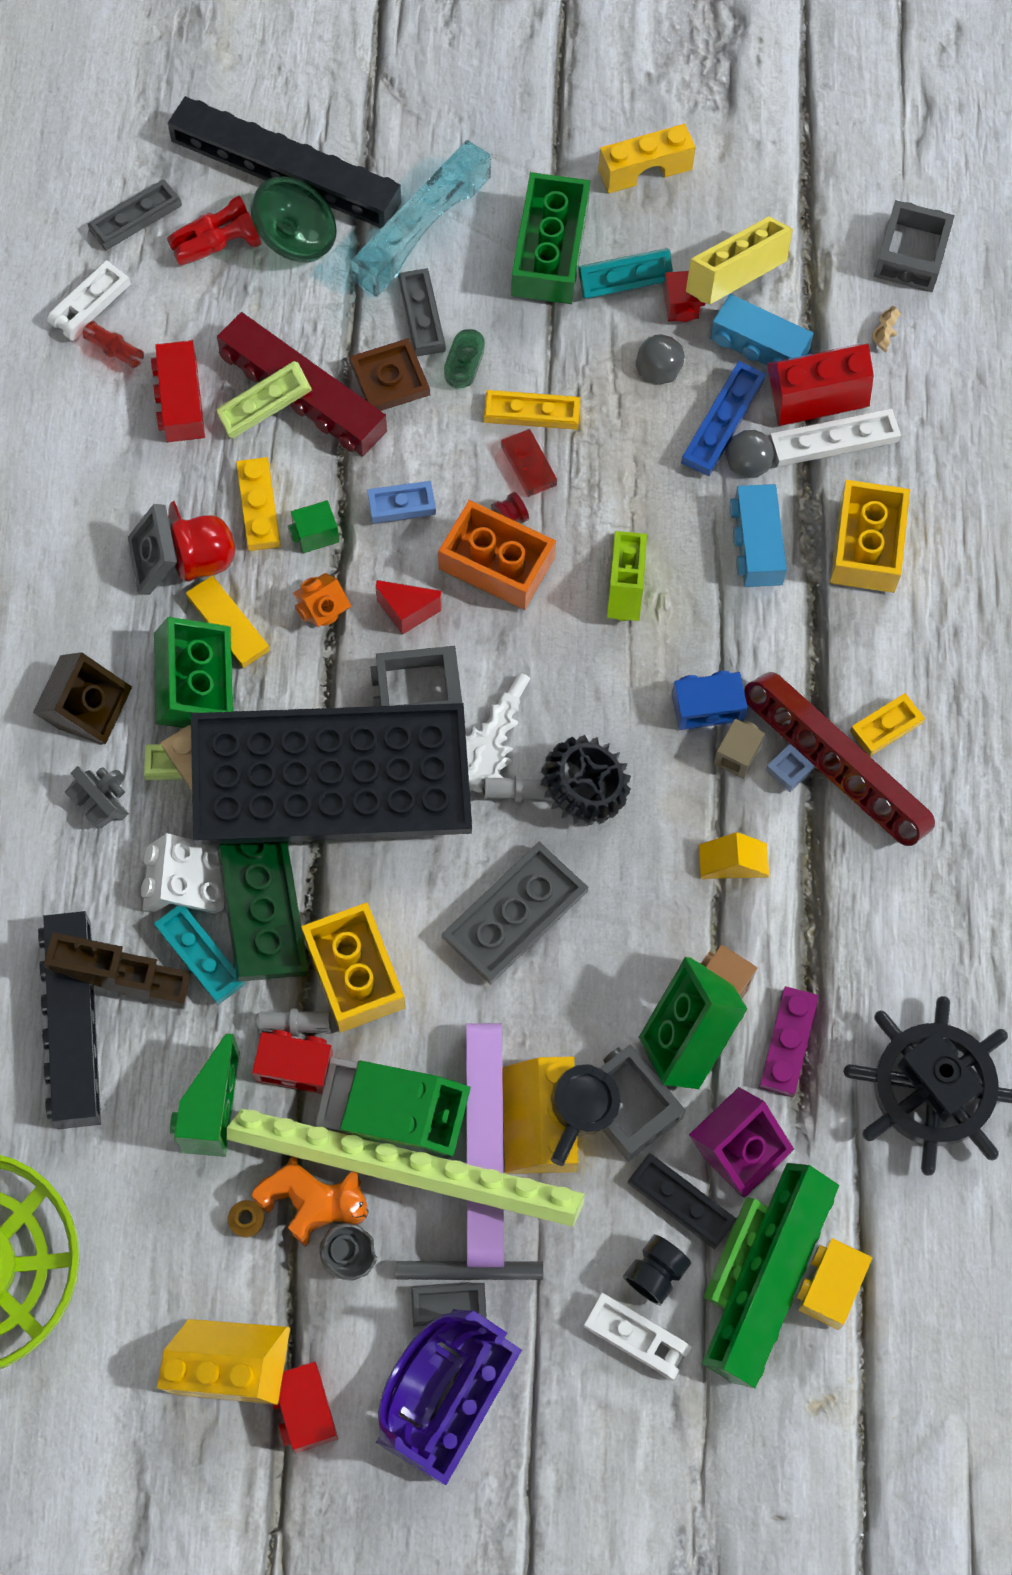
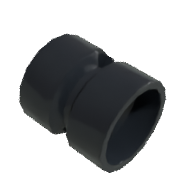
M654 1234L642 1249L643 1260L635 1259L623 1275V1278L644 1298L661 1306L673 1290L671 1281H679L692 1263L679 1248L665 1238Z

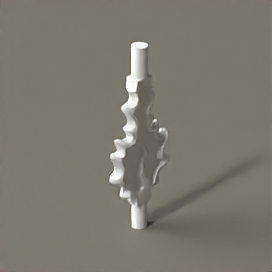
M518 673L507 693L504 692L499 699L498 705H490V718L487 723H481V730H477L473 726L471 735L466 736L470 791L483 792L484 777L503 778L500 775L501 769L512 762L505 755L512 751L513 748L501 746L500 744L507 740L505 733L518 724V721L514 720L512 715L519 711V698L530 681V678L523 673Z

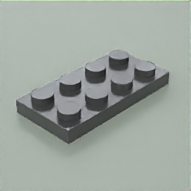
M539 841L442 933V939L491 985L588 892L589 887Z

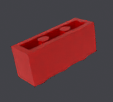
M193 340L155 344L156 357L151 358L153 377L158 376L159 384L153 385L156 404L161 403L162 411L156 412L158 430L165 431L167 443L205 438L197 357Z

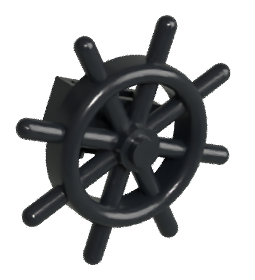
M940 996L936 1000L934 1023L913 1026L903 1032L885 1011H877L874 1015V1020L891 1042L882 1053L876 1068L849 1064L843 1070L847 1078L874 1082L876 1100L883 1115L863 1130V1138L866 1141H873L893 1127L906 1138L923 1144L921 1171L926 1176H931L935 1173L938 1146L953 1145L968 1138L973 1141L988 1160L993 1161L997 1159L999 1151L981 1130V1127L990 1118L997 1101L1012 1104V1089L999 1087L997 1071L989 1053L1008 1039V1033L1004 1029H997L983 1041L979 1042L967 1032L948 1025L950 1000L946 996ZM957 1050H959L960 1052H962L964 1055H962L960 1058H958V1056H957V1055H958V1051H957ZM902 1054L903 1058L897 1065L902 1072L892 1071L896 1058ZM892 1085L917 1090L898 1103L895 1099ZM979 1098L978 1106L973 1115L970 1116L964 1107L974 1099ZM926 1101L925 1125L912 1119L908 1114ZM953 1117L958 1125L953 1127L939 1128L940 1119L945 1122Z

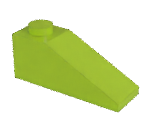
M615 531L607 618L620 621H640L647 534Z

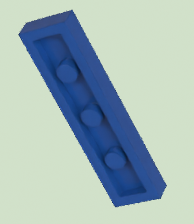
M740 361L737 362L683 454L681 464L710 477L762 387L766 373Z

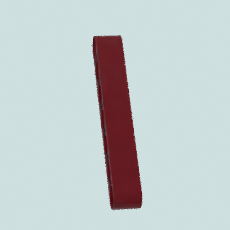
M768 672L745 686L744 693L747 705L897 842L905 846H912L933 831L935 819L930 810L780 675Z

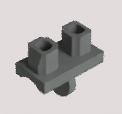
M77 766L71 772L75 780L65 791L66 795L75 804L80 806L92 797L96 803L85 815L95 827L103 828L114 818L123 820L129 813L112 793L117 798H120L125 793L120 786L124 780V775L119 770H113L108 773L102 767L96 772V776L91 770L84 772L81 767Z

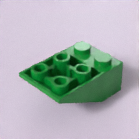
M359 1060L339 1130L375 1142L388 1143L399 1148L415 1152H425L432 1156L449 1159L454 1157L471 1087L436 1075Z

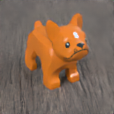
M293 1156L289 1159L286 1166L280 1168L271 1176L264 1178L255 1187L251 1195L254 1201L268 1214L273 1210L274 1203L277 1200L290 1198L297 1210V1214L288 1226V1229L292 1232V1236L305 1247L310 1242L311 1233L318 1228L325 1227L332 1222L358 1225L367 1218L369 1213L366 1198L360 1189L362 1181L358 1178L357 1172L351 1171L340 1183L326 1185L298 1164V1158Z

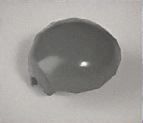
M657 334L648 337L640 346L636 358V368L639 375L648 382L656 384L673 382L684 364L685 355L683 347L670 336Z
M744 430L733 436L724 454L727 457L730 470L744 478H757L768 472L775 459L772 442L764 433L757 430Z
M342 1223L329 1229L320 1243V1258L324 1269L336 1279L354 1281L368 1275L377 1261L373 1237L357 1224Z

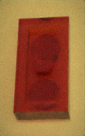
M531 429L501 440V447L528 497L557 486V478Z

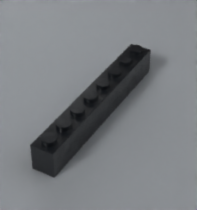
M185 96L168 121L171 142L383 230H386L401 205V184L396 183L393 179L369 172L362 166L347 163L335 155L325 154L308 144H301L291 140L281 133H274L264 129L257 123L237 118L230 112L215 109L203 101L193 100Z

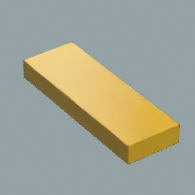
M486 390L484 423L578 430L581 397Z
M213 575L186 592L187 599L206 623L231 626V654L243 669L270 651L269 645Z

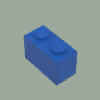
M718 671L711 676L705 677L687 675L674 681L671 695L678 730L733 723L734 719L741 722L744 721L748 707L740 672Z

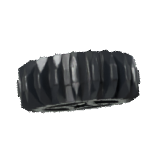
M585 735L580 736L577 740L572 736L564 743H558L553 748V752L551 751L546 756L545 764L540 772L544 775L540 785L548 788L544 798H552L554 800L551 809L559 807L563 810L562 818L571 815L574 824L580 823L583 820L586 826L593 825L595 821L600 825L605 823L608 818H614L619 813V809L625 806L626 797L630 794L631 790L627 785L630 782L631 776L623 773L628 763H619L617 759L620 752L612 754L609 751L610 743L604 744L602 747L599 745L598 737L593 738L589 742ZM566 762H567L568 767H569V770H568V774H569V777H570L569 780H567V779H566V776H565V764H566ZM603 781H605L606 785V798L602 793L604 791L602 785Z

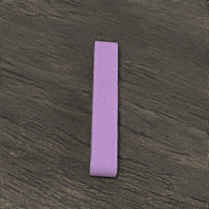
M466 1023L467 1086L471 1087L467 1101V1164L484 1169H494L503 1173L502 1023ZM467 1200V1268L504 1267V1209Z

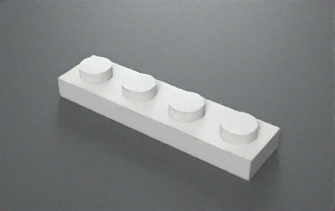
M888 409L771 433L769 439L773 445L777 466L780 467L897 443L900 441L901 433L893 410Z

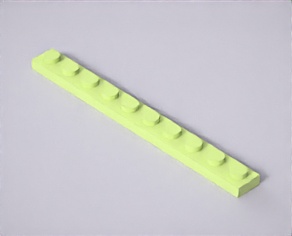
M241 1108L227 1127V1140L572 1227L584 1205L585 1193L573 1191L567 1187H557L537 1182L530 1178L516 1177L500 1173L494 1169H484L465 1164L461 1161H452L432 1156L425 1152H415L396 1147L392 1144H383L363 1139L357 1135H347L327 1130L324 1127H314L294 1122L288 1118H278L262 1114L255 1110Z

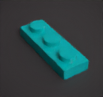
M664 248L578 266L582 297L586 299L664 283L665 273L673 272L670 249Z
M178 905L154 923L155 928L217 1005L246 985L245 981L237 982L236 970L186 907Z

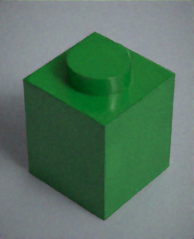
M328 500L291 511L292 524L287 525L293 544L299 542L303 554L340 542L338 526Z

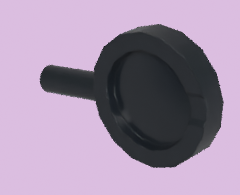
M589 1064L576 1065L565 1071L553 1085L551 1094L552 1110L559 1123L565 1129L551 1157V1161L559 1166H564L578 1134H596L611 1125L617 1117L621 1103L619 1088L613 1078L602 1069Z

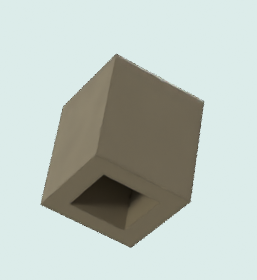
M734 719L717 750L714 765L744 779L762 745L765 733L760 731L751 722H741Z

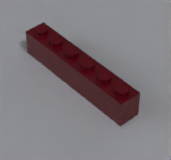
M242 311L216 336L221 358L230 365L235 364L243 370L246 377L253 382H261L293 361L298 362L312 391L291 403V408L302 417L307 416L314 421L317 428L323 433H330L336 437L346 450L350 452L354 450L363 457L387 432L386 414Z

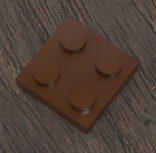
M409 338L350 356V364L365 400L380 411L430 396V387Z

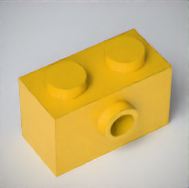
M831 1238L826 1246L819 1244L811 1261V1265L815 1266L816 1270L811 1280L804 1278L796 1296L797 1299L802 1301L798 1311L839 1330L846 1322L873 1257L834 1238Z

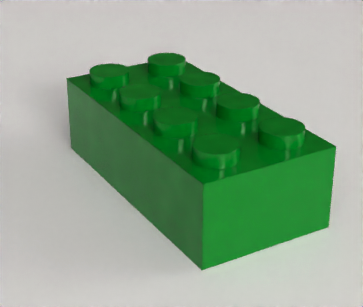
M530 172L512 270L511 296L572 304L589 205L591 180Z

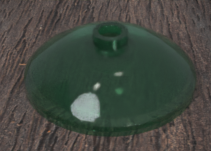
M274 177L262 183L255 191L250 206L251 218L258 235L269 248L286 259L302 263L319 260L329 252L336 239V222L328 203L315 189L294 178Z

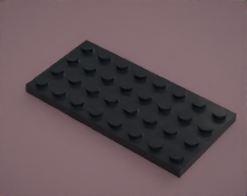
M464 703L191 713L194 845L472 834Z

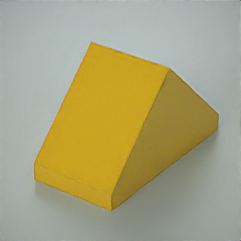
M735 832L699 844L700 879L769 877L767 843Z

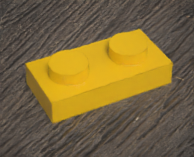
M904 693L854 724L850 729V733L871 757L923 724L925 717L907 694Z

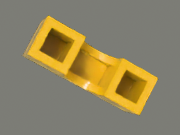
M684 123L600 147L598 171L608 194L637 186L639 175L644 170L653 166H660L664 178L693 170L696 146Z

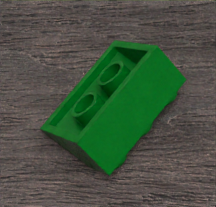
M167 617L154 632L155 724L185 728L188 725L191 726V713L233 712L231 626Z
M685 957L638 1037L663 1085L699 1090L739 1022L743 1019L747 1007L734 985L694 959Z

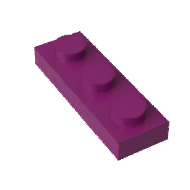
M787 986L784 987L760 1081V1089L789 1097L795 1096L819 995Z

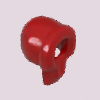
M172 501L168 508V518L172 522L170 530L177 555L175 569L179 578L184 582H190L198 577L217 575L225 571L233 562L236 549L233 535L227 524L221 518L211 515L183 520L175 501Z

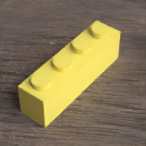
M768 216L691 258L686 292L698 298L699 301L711 305L785 263L788 258L793 228Z

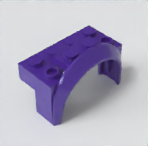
M453 1309L451 1313L436 1318L410 1342L390 1373L379 1403L378 1424L380 1436L376 1443L436 1482L447 1485L521 1354L522 1349L505 1339L506 1331L474 1310ZM437 1343H444L445 1345L459 1353L461 1359H459L449 1351L445 1350ZM460 1369L459 1375L457 1376L455 1382L453 1383L451 1389L449 1390L435 1417L433 1418V1420L430 1421L434 1409L439 1399L441 1398L443 1392L445 1391L446 1387L448 1386L454 1375ZM399 1413H401L402 1415H404L405 1417H407L408 1419L415 1422L421 1427L417 1428L407 1420L400 1417Z

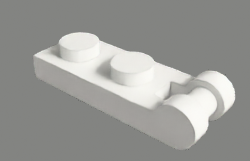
M106 260L50 312L47 322L56 329L61 328L63 334L70 340H76L81 335L83 328L131 285L129 277ZM71 313H74L75 316L71 320H69L67 317Z
M604 1293L599 1297L583 1326L672 1381L675 1380L679 1373L677 1367L682 1357L687 1358L692 1349L685 1341ZM660 1343L670 1349L665 1359L654 1354Z

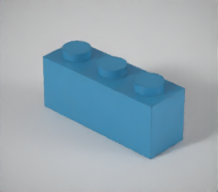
M729 294L713 320L710 339L724 348H731L743 354L749 360L767 365L770 362L807 355L814 333Z
M776 484L737 486L735 498L730 499L731 518H736L737 527L733 528V543L735 547L739 546L740 556H737L736 559L737 575H743L744 587L783 585L787 567Z

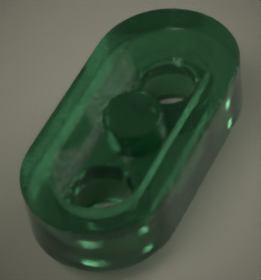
M465 329L455 336L444 365V378L450 386L466 388L473 383L485 352V340L480 332L473 329ZM470 347V348H473L474 350H472V351H467V350H465V348ZM463 373L464 376H456L455 374Z

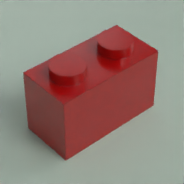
M272 1030L271 1034L261 1032L252 1070L255 1082L323 1094L330 1058L333 1057L332 1045L327 1044L325 1039L315 1036H307L306 1040L292 1038L291 1033L283 1030Z
M316 1361L284 1371L278 1405L272 1404L274 1410L281 1408L285 1422L278 1424L284 1447L291 1445L292 1450L296 1454L338 1440Z

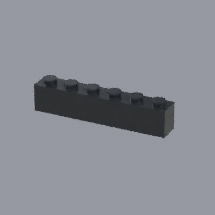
M86 911L43 915L44 927L38 928L39 946L41 949L45 948V958L52 932L92 940L91 921ZM40 961V978L42 982H46V994L41 995V1009L43 1016L48 1017V1028L42 1030L44 1049L49 1050V1063H44L45 1083L51 1086V1097L45 1100L47 1119H52L58 1130L101 1125L94 985L45 968V961Z

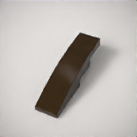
M52 932L44 962L45 968L113 992L184 1009L191 978L190 971L157 965V959L124 953L123 946Z

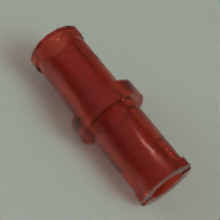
M91 321L85 326L95 332V334L83 330V338L102 348L105 355L109 357L115 356L131 368H136L141 364L140 361L132 356L143 359L144 351L126 342L121 334L117 332L111 333L95 321Z

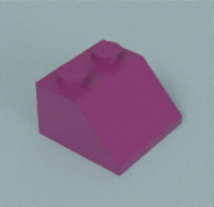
M738 1087L689 1134L703 1158L743 1198L794 1150L765 1101L741 1087Z

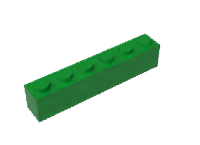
M786 1163L701 1363L733 1384L756 1389L759 1379L764 1373L773 1345L778 1340L779 1331L785 1316L792 1306L797 1287L806 1272L807 1263L814 1246L820 1238L821 1229L826 1217L834 1204V1198L840 1185L811 1165Z

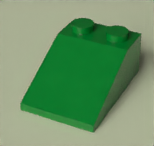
M226 1033L179 1101L178 1112H172L170 1134H174L175 1142L178 1143L185 1154L226 1157L228 1146L227 1127L231 1123L240 1051L233 1034Z

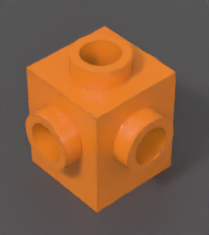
M327 573L305 580L300 585L301 588L293 592L298 602L295 605V609L304 622L309 621L318 627L327 626L335 622L340 613L351 607L337 578Z

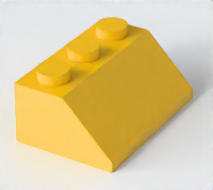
M574 1056L538 1057L502 1067L505 1174L577 1172L579 1163L578 1137H576L564 1166H559L551 1161V1157L565 1129L559 1123L552 1110V1089L558 1078L565 1071L575 1066Z
M188 1319L163 1351L157 1389L178 1396L278 1405L290 1328L285 1326Z

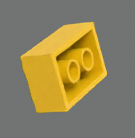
M845 480L839 501L830 583L895 592L902 573L910 489Z
M368 902L301 926L306 946L339 1033L406 1009L405 996Z

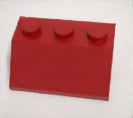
M869 343L855 344L767 363L778 426L870 407L874 373Z

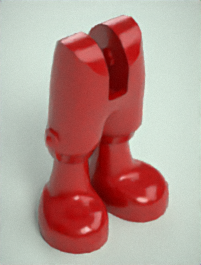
M240 195L232 198L228 205L219 212L204 214L167 237L169 246L174 251V256L181 266L221 251L225 248L227 241L236 238H243L251 247L262 245L249 212H247ZM229 223L228 225L224 226L223 228H221V229L219 228L220 226Z

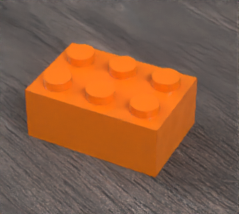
M468 500L438 550L439 570L526 610L555 560L556 540Z

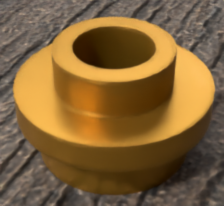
M250 1200L236 1203L228 1214L230 1229L237 1236L244 1238L252 1237L259 1233L265 1221L262 1208ZM244 1212H249L253 1216L248 1224L239 1222V1217Z

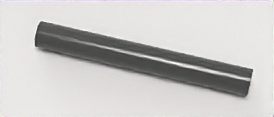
M396 1261V1280H543V1261H504V1267L467 1268V1261Z

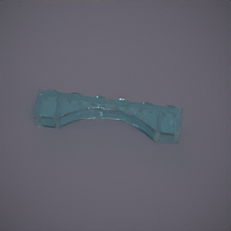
M466 140L351 260L353 282L375 297H378L397 277L407 257L431 225L452 206L464 199L473 197L491 178V155L469 140Z

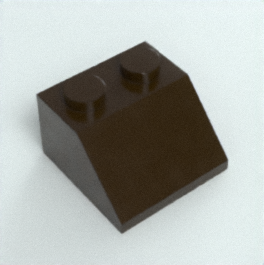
M82 652L60 655L33 713L59 730L103 745L108 741L132 686Z

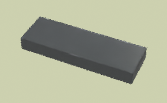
M163 179L87 225L92 235L107 251L181 207V199Z
M428 268L398 273V281L416 356L446 352L445 340Z

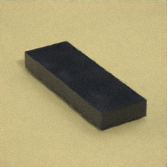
M650 1152L627 1182L714 1250L737 1220L736 1217Z

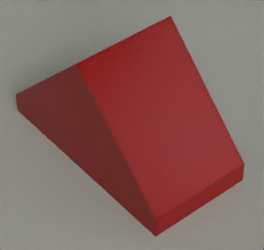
M380 580L376 581L377 601L402 635L441 611L442 591Z

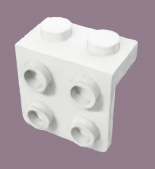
M166 833L147 847L144 855V863L147 865L146 878L141 886V896L144 898L143 910L157 912L168 904L214 914L223 910L225 897L217 845H194L192 839Z

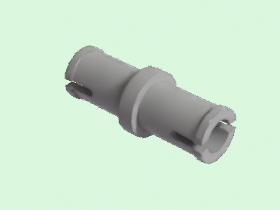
M515 775L514 779L484 777V798L514 799V802H521L522 799L552 801V798H544L548 788L540 785L541 780L523 779L519 775Z
M291 1008L290 1012H259V1034L261 1032L271 1033L272 1030L289 1032L292 1034V1037H299L300 1033H331V1011L300 1012L299 1008Z

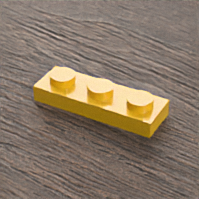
M268 457L236 461L248 550L256 551L281 547Z

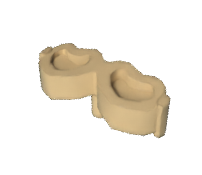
M891 306L879 316L881 324L872 334L873 341L884 352L888 351L887 347L891 342L890 336L895 337L897 335L892 326L895 325L901 313L895 306Z

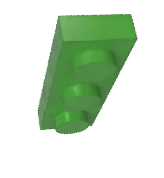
M755 1198L745 1199L703 1298L722 1310L727 1305L768 1208Z

